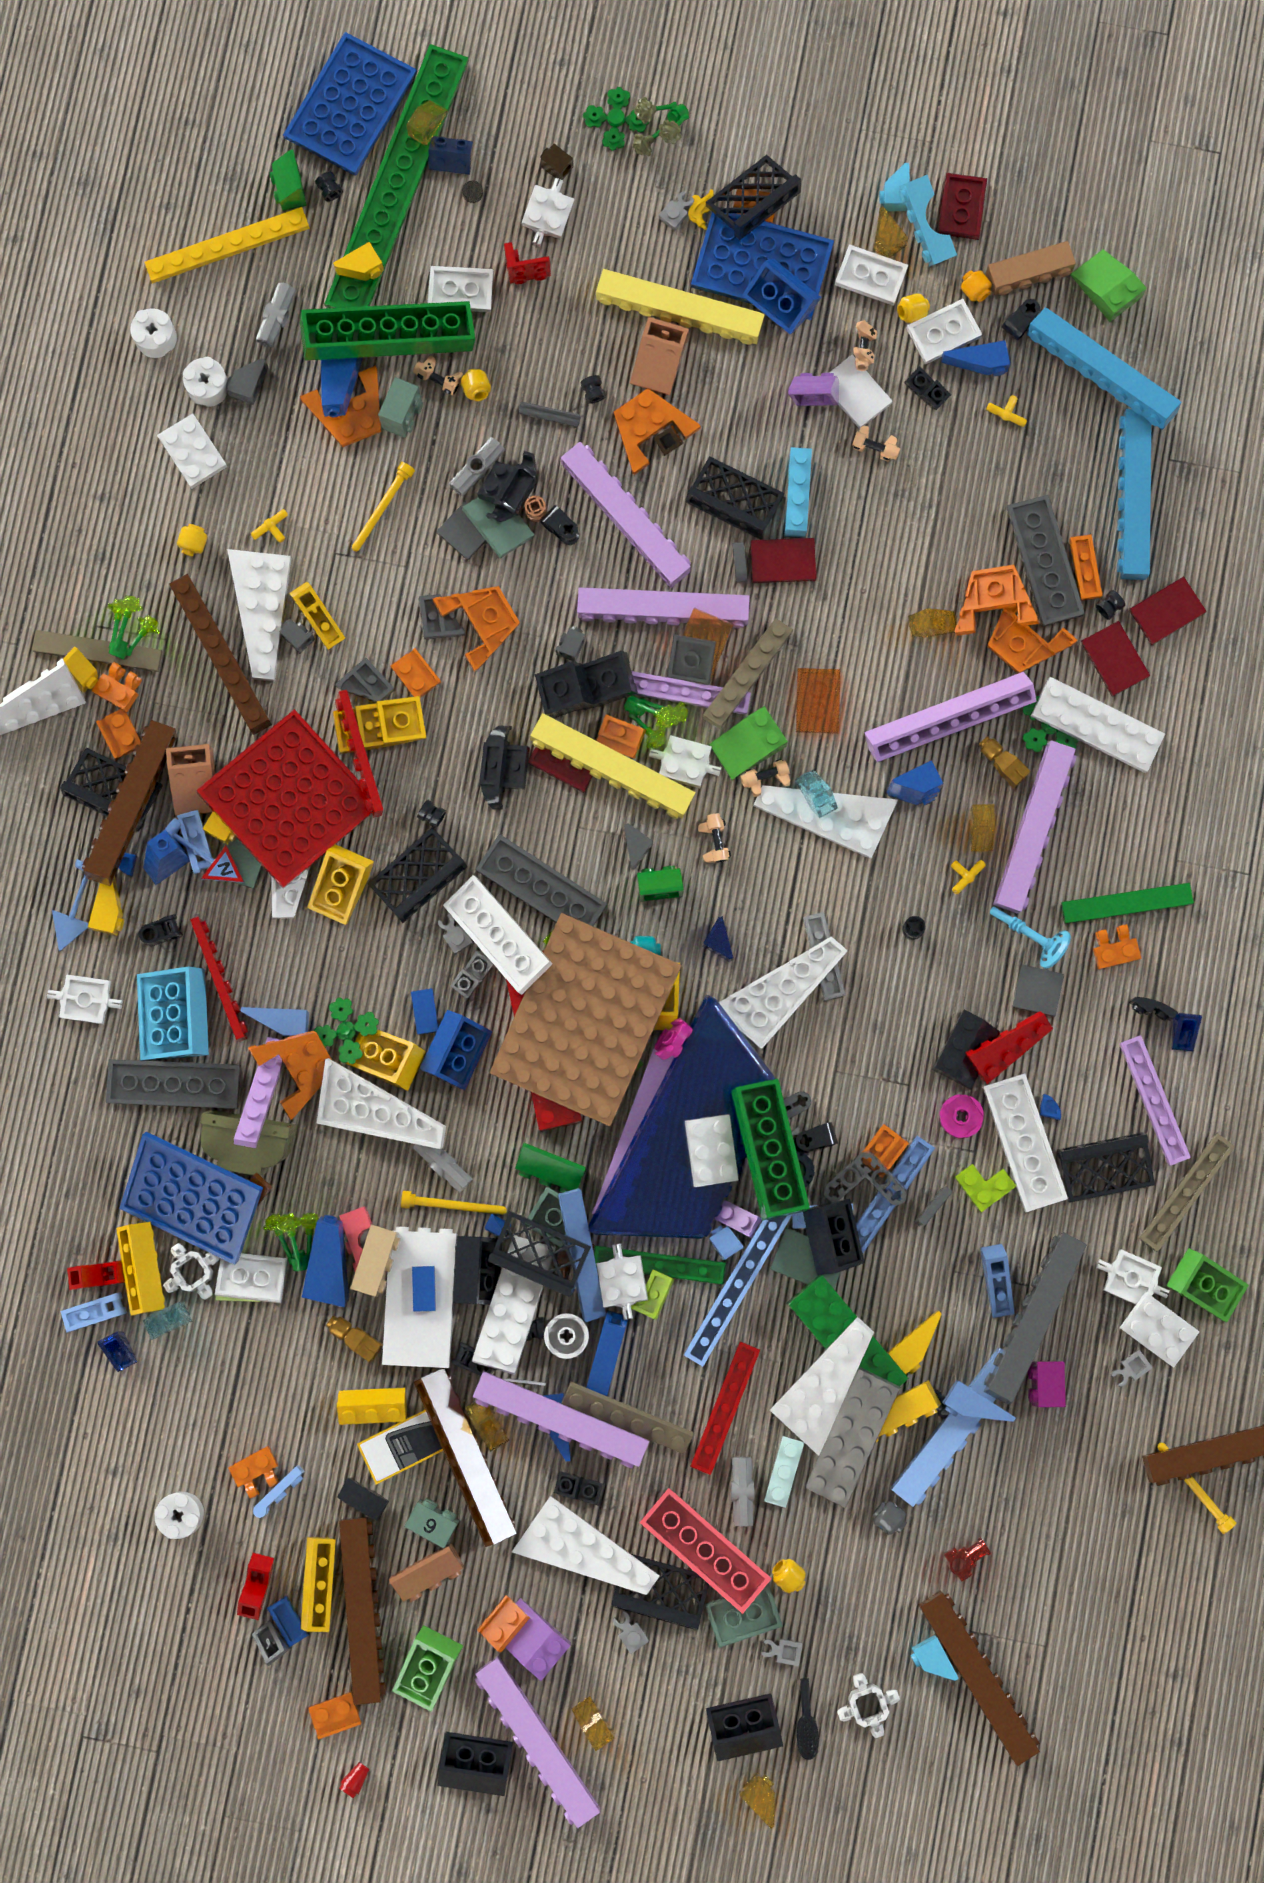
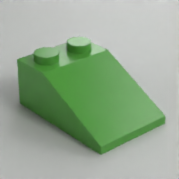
M1104 249L1070 274L1109 322L1139 301L1147 289L1134 272Z
M763 706L718 737L709 746H712L711 749L731 780H734L744 774L746 770L752 769L786 748L788 741L766 707Z
M1188 1248L1166 1286L1227 1323L1249 1284L1205 1255Z
M423 1625L414 1639L392 1692L432 1712L455 1666L463 1645Z

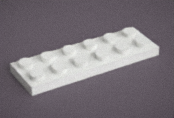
M1052 677L1048 678L1031 714V717L1144 773L1148 772L1165 733Z
M473 875L443 905L521 995L553 964L476 876Z
M1024 1073L984 1086L983 1090L1025 1213L1068 1199L1026 1074Z
M514 1236L519 1249L529 1245L528 1239ZM512 1241L508 1253L515 1251ZM542 1243L534 1245L539 1257L550 1253L547 1245ZM531 1247L520 1251L523 1260L530 1262L535 1259ZM551 1256L540 1260L543 1269L548 1271L552 1262ZM502 1268L472 1362L515 1375L544 1287L543 1285Z

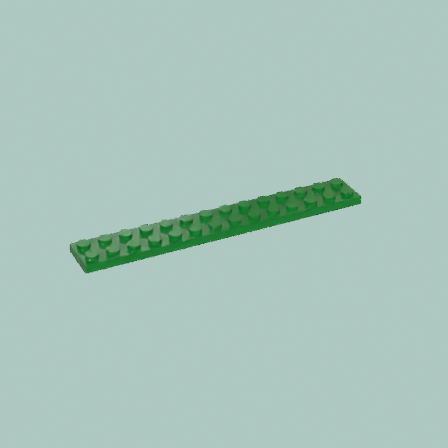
M432 44L429 45L344 256L370 242L382 261L385 270L428 164L432 136L439 137L468 65V57ZM384 271L379 277L367 281L336 273L324 302L325 307L370 306Z

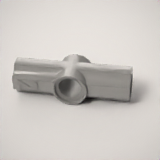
M284 282L278 283L271 303H267L264 309L263 322L256 341L265 347H274L281 327H285L288 321L289 308L296 293V289Z
M491 437L475 455L469 457L467 464L449 482V486L458 495L463 497L479 479L486 475L487 470L502 455L505 448L496 439ZM474 464H481L482 468L480 470H473L472 466Z
M414 1144L412 1147L441 1178L444 1177L459 1193L473 1180L444 1149Z
M732 1457L733 1481H731V1501L733 1502L734 1526H753L752 1501H754V1481H752L751 1457Z

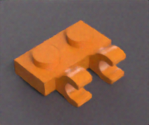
M113 662L109 668V675L107 676L103 673L92 689V692L123 711L128 712L139 695L135 690L141 684L142 679L130 671L126 676L125 685L119 683L126 670L121 665Z
M1127 924L1116 927L1120 941L1117 943L1109 944L1106 929L1095 932L1099 947L1093 948L1098 970L1142 959L1137 939H1130Z
M269 1446L228 1467L237 1487L239 1488L244 1485L249 1498H254L260 1494L254 1482V1479L264 1474L269 1487H274L279 1483L273 1470L279 1465Z

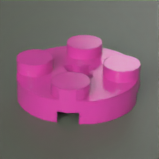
M681 1018L672 1021L670 1024L673 1027L670 1030L665 1028L655 1043L654 1049L657 1052L654 1053L662 1060H666L671 1056L677 1057L682 1052L683 1047L681 1045L693 1031Z
M957 1094L948 1098L943 1103L939 1112L940 1123L949 1135L955 1138H968L976 1134L982 1126L984 1111L981 1104L974 1097ZM958 1110L961 1113H967V1115L965 1116V1122H963L962 1120L958 1121L956 1119V1117L958 1116L956 1112Z

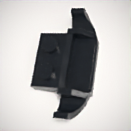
M524 451L521 465L516 464L515 467L496 461L477 493L479 499L492 502L495 505L494 511L487 513L486 517L488 519L502 522L519 514L536 485L537 470L533 453Z
M497 726L489 734L483 745L479 784L481 785L485 800L492 809L503 810L501 793H504L505 789L525 790L530 747L510 745L507 739L512 726Z

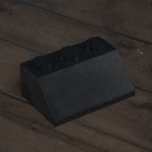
M964 1009L960 1013L932 1070L971 1090L979 1074L965 1052L980 1048L981 1043L987 1040L991 1042L998 1037L1000 1031L984 1019Z
M850 1198L814 1206L803 1212L817 1275L838 1273L865 1263Z
M457 1236L455 1244L456 1264L454 1266L453 1303L491 1304L501 1274V1267L489 1262L488 1259L495 1248L498 1238Z
M772 1693L706 1708L717 1762L783 1747Z
M446 1731L437 1786L505 1796L513 1742Z

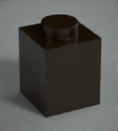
M554 143L550 148H546L540 156L541 168L554 178H559L558 181L560 179L563 180L574 167L573 157Z
M673 425L653 438L664 456L684 444Z

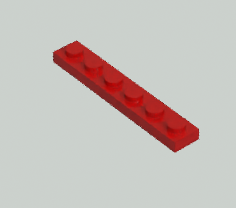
M347 690L339 691L337 699H335L337 711L341 712L343 716L341 725L343 731L347 732L349 736L347 745L349 751L353 752L355 759H353L355 771L360 772L361 779H359L361 791L366 792L368 798L365 800L368 812H372L373 818L382 816L383 806Z
M197 916L190 919L234 1036L238 1042L247 1039L245 1033L249 1032L244 1020L240 1021L238 1015L241 1012L238 1002L236 1000L233 1001L230 995L233 992L229 980L225 981L222 974L225 972L222 961H217L215 956L218 950L214 941H210L207 935L210 932L206 920L202 921Z
M741 1341L739 1342L690 1467L709 1475L712 1474L760 1349Z

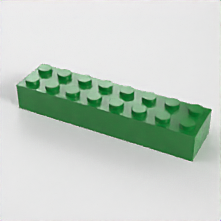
M470 301L301 310L300 329L305 361L473 351L475 343Z

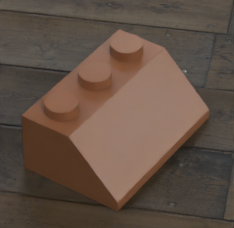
M450 1543L445 1548L437 1550L392 1575L389 1582L403 1602L407 1599L413 1602L422 1596L421 1592L429 1588L432 1591L442 1585L440 1581L448 1577L449 1580H452L461 1575L460 1570L464 1568V1565L453 1544Z

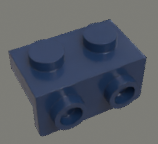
M432 136L429 146V170L470 175L473 141Z

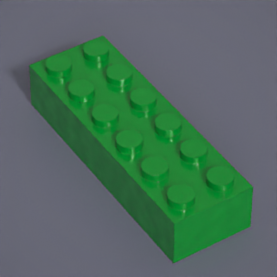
M779 1079L736 1087L731 1093L762 1221L807 1211L810 1209Z
M818 1275L786 1303L825 1350L857 1318L823 1275ZM872 1336L858 1369L861 1367L901 1386L909 1378L874 1336Z

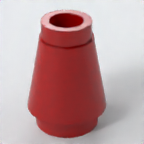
M358 1762L342 1779L339 1789L354 1799L356 1794L359 1795L370 1769Z

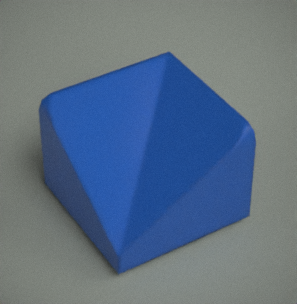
M491 1214L484 1228L499 1237L505 1220Z

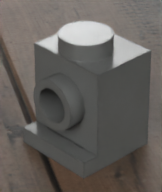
M292 619L286 620L279 631L281 636L299 654L315 640L310 631L306 634L308 630L300 622L296 624Z
M571 626L567 634L563 633L559 641V645L562 646H556V655L576 662L585 642L583 631Z

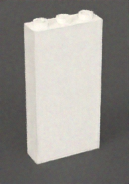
M396 1227L394 1232L399 1233L398 1238L401 1239L397 1251L393 1250L390 1258L394 1260L391 1271L387 1272L382 1365L450 1368L454 1311V1266L456 1264L455 1244L458 1234H454L453 1229H440L439 1233H432L431 1228H418L417 1232H411L409 1227ZM435 1266L436 1311L413 1312L412 1267Z

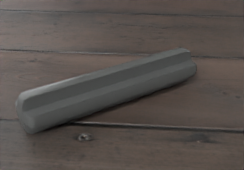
M521 402L519 406V413L575 427H578L581 417L579 414L527 402Z

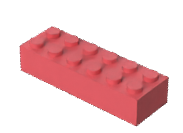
M670 1488L666 1490L639 1522L742 1614L772 1579Z

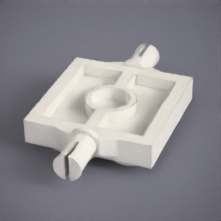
M555 178L552 189H546L538 185L534 186L521 223L522 226L530 228L536 233L532 244L536 246L537 243L538 247L541 246L544 236L561 239L574 203V198L563 195L560 192L563 180L560 179L558 184L559 178Z
M670 735L668 745L663 752L651 748L649 757L661 760L659 774L675 782L700 788L706 773L719 776L721 767L709 764L712 746Z
M66 975L62 991L48 990L49 994H47L48 999L60 1000L59 1018L104 1024L108 1007L121 1009L122 1005L118 1004L123 1003L122 1000L110 999L111 981Z
M617 1244V1246L612 1245L614 1258L607 1262L597 1263L603 1307H622L624 1320H628V1318L633 1319L631 1305L648 1300L641 1256L623 1257L621 1244Z
M1122 1249L1119 1250L1116 1260L1112 1264L1099 1259V1264L1096 1265V1268L1108 1272L1103 1290L1136 1305L1145 1292L1151 1296L1155 1293L1165 1299L1168 1296L1165 1293H1169V1289L1158 1285V1276L1162 1267Z

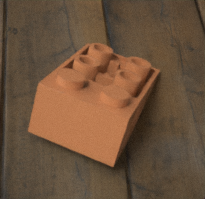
M648 317L630 384L670 396L688 341L689 329Z
M210 744L166 748L167 767L175 816L177 817V815L199 810L200 814L212 813L211 808L196 793V790L215 775L213 748Z

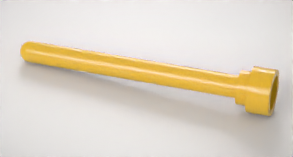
M400 462L397 467V477L353 543V551L357 552L360 550L404 480L413 476L415 469L407 463Z
M403 1190L401 1208L406 1209L419 1205L504 1215L507 1212L504 1206L418 1197L416 1194H412V1191Z
M1163 1442L1157 1446L1159 1451L1169 1449ZM1192 1476L1184 1480L1216 1518L1217 1528L1222 1534L1227 1533L1237 1524L1231 1516L1221 1512Z

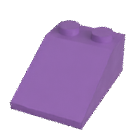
M801 373L800 376L794 377L788 389V395L796 406L839 405V379L837 376H834V373H821V376H813L812 373Z
M520 1598L516 1604L530 1619L506 1646V1649L525 1668L542 1681L571 1646V1642Z

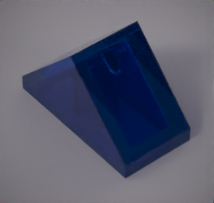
M723 916L716 920L702 947L730 962L733 961L734 957Z
M1186 1013L1176 1015L1173 1019L1172 1050L1194 1051L1202 1015Z
M117 1331L97 1341L99 1347L117 1372L137 1363L136 1356L124 1331Z

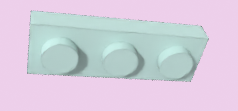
M782 1436L764 1498L765 1502L786 1508L804 1442Z

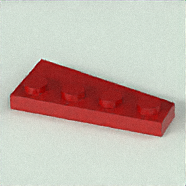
M1039 1011L1016 1024V1028L999 1033L1000 1037L991 1042L987 1040L981 1043L980 1048L974 1051L971 1049L965 1052L981 1079L988 1085L1052 1031L1053 1027L1045 1014Z

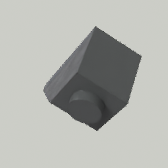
M261 358L234 371L233 376L228 378L226 384L231 398L252 405L255 404L268 370L266 360Z

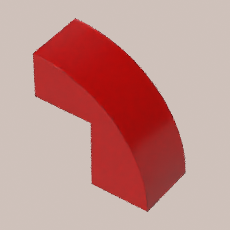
M122 1260L67 1268L69 1290L125 1283Z
M252 1553L247 1567L246 1582L238 1601L237 1615L259 1620L274 1564L273 1557Z

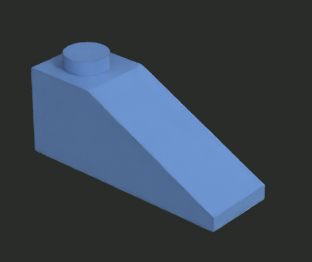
M241 1007L243 1014L285 1037L308 1032L309 1012L307 1010Z
M721 1225L711 1231L712 1236L709 1240L723 1261L744 1248L728 1226L723 1228Z
M1002 1244L981 1247L982 1266L992 1317L1013 1315L1015 1312L1008 1256Z
M958 1380L954 1382L942 1402L946 1405L944 1410L955 1417L960 1414L968 1417L1012 1422L1016 1419V1417Z

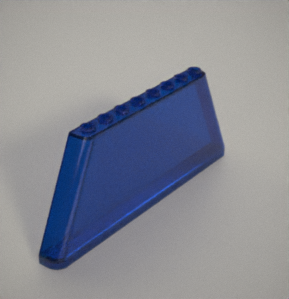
M705 995L690 1025L693 1029L691 1035L681 1045L683 1047L682 1052L673 1058L588 1225V1231L595 1235L702 1239L710 1234L712 1230L711 1223L714 1217L720 1214L722 1210L721 1203L724 1197H728L730 1194L732 1182L694 1187L685 1121L729 1114L738 1176L742 1170L740 1165L747 1156L731 1091L736 1087L777 1078L717 999L710 995Z

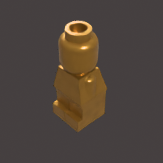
M987 736L979 743L981 753L989 761L994 760L993 766L1013 789L1031 772L1018 757L1006 750L1003 752V747L996 739H990Z
M333 1315L326 1325L332 1335L339 1340H344L347 1347L368 1362H373L383 1347L381 1342L361 1328H352V1324L341 1316L336 1317Z

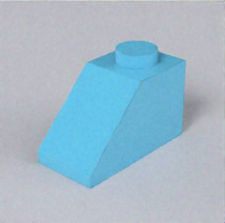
M904 163L884 183L883 191H879V204H883V211H908L906 203H903L900 198L899 191L901 189L899 186L910 182L909 163Z
M935 1635L911 1647L914 1654L910 1656L916 1667L921 1666L926 1672L954 1681L959 1679Z

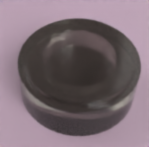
M474 180L466 182L462 188L463 198L469 203L479 202L483 197L482 185Z

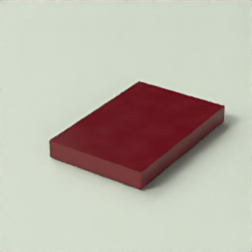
M946 173L938 227L939 234L979 240L987 178Z
M815 539L751 540L752 583L816 581Z
M1184 576L1129 609V612L1151 645L1156 644L1207 612Z
M1119 621L1081 640L1083 648L1112 697L1150 677L1148 670Z
M535 747L528 760V764L583 793L586 791L593 778L589 774V770L585 768L578 769L572 766L569 759L563 758L561 760L551 754L552 751L547 748L542 750Z

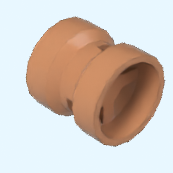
M535 495L526 500L524 506L526 517L532 522H540V519L546 514L545 501L540 496Z

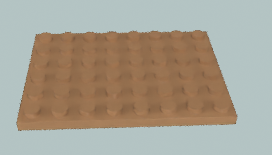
M561 913L543 952L553 964L526 990L489 1073L611 1127L682 965Z

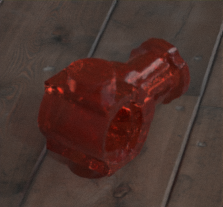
M981 1537L977 1539L978 1542L967 1549L962 1547L956 1550L953 1547L944 1553L948 1569L957 1575L961 1582L972 1575V1568L976 1566L978 1560L986 1555H991L990 1550ZM957 1558H961L964 1562L960 1570H954L952 1567L953 1561Z

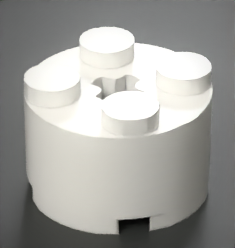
M158 309L140 310L136 313L132 320L130 331L138 349L145 356L151 358H160L165 356L170 350L172 351L177 342V333L168 314Z
M211 357L199 358L192 361L184 369V386L190 398L196 404L212 407L225 399L228 378L223 367Z
M574 1314L557 1315L545 1328V1344L549 1351L559 1358L569 1359L576 1357L588 1345V1327L580 1317ZM565 1329H568L569 1333L573 1334V1338H570L568 1343L565 1342L564 1338H561V1334L565 1333Z
M179 1491L164 1497L155 1509L157 1528L170 1539L185 1538L196 1532L204 1516V1508L201 1501L195 1495L188 1492ZM177 1511L183 1512L184 1515L181 1516V1519L176 1518Z

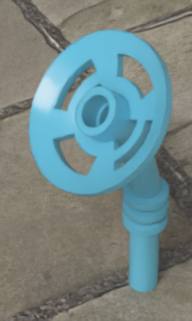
M992 907L990 910L991 915L1008 924L1010 929H1013L1018 934L1023 933L1042 945L1041 967L1045 969L1052 967L1066 952L1071 940V935L1068 931L1063 930L1052 938H1045L1026 926V923L1017 917H1011L996 907Z

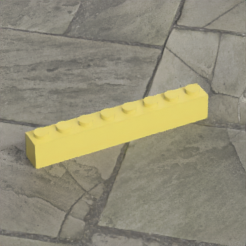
M603 269L596 290V300H599L604 305L614 304L626 311L635 310L644 316L650 317L653 315L659 317L665 322H678L686 328L696 327L704 333H717L725 339L735 338L747 345L752 343L757 345L764 323V313Z
M543 713L530 735V740L533 741L532 744L542 750L547 748L552 751L551 754L561 760L563 758L569 759L572 766L578 769L585 768L589 770V774L597 779L603 777L614 788L620 789L622 787L628 790L630 796L636 799L641 797L647 800L648 805L655 809L660 807L666 810V814L672 818L677 819L680 817L683 819L696 792Z

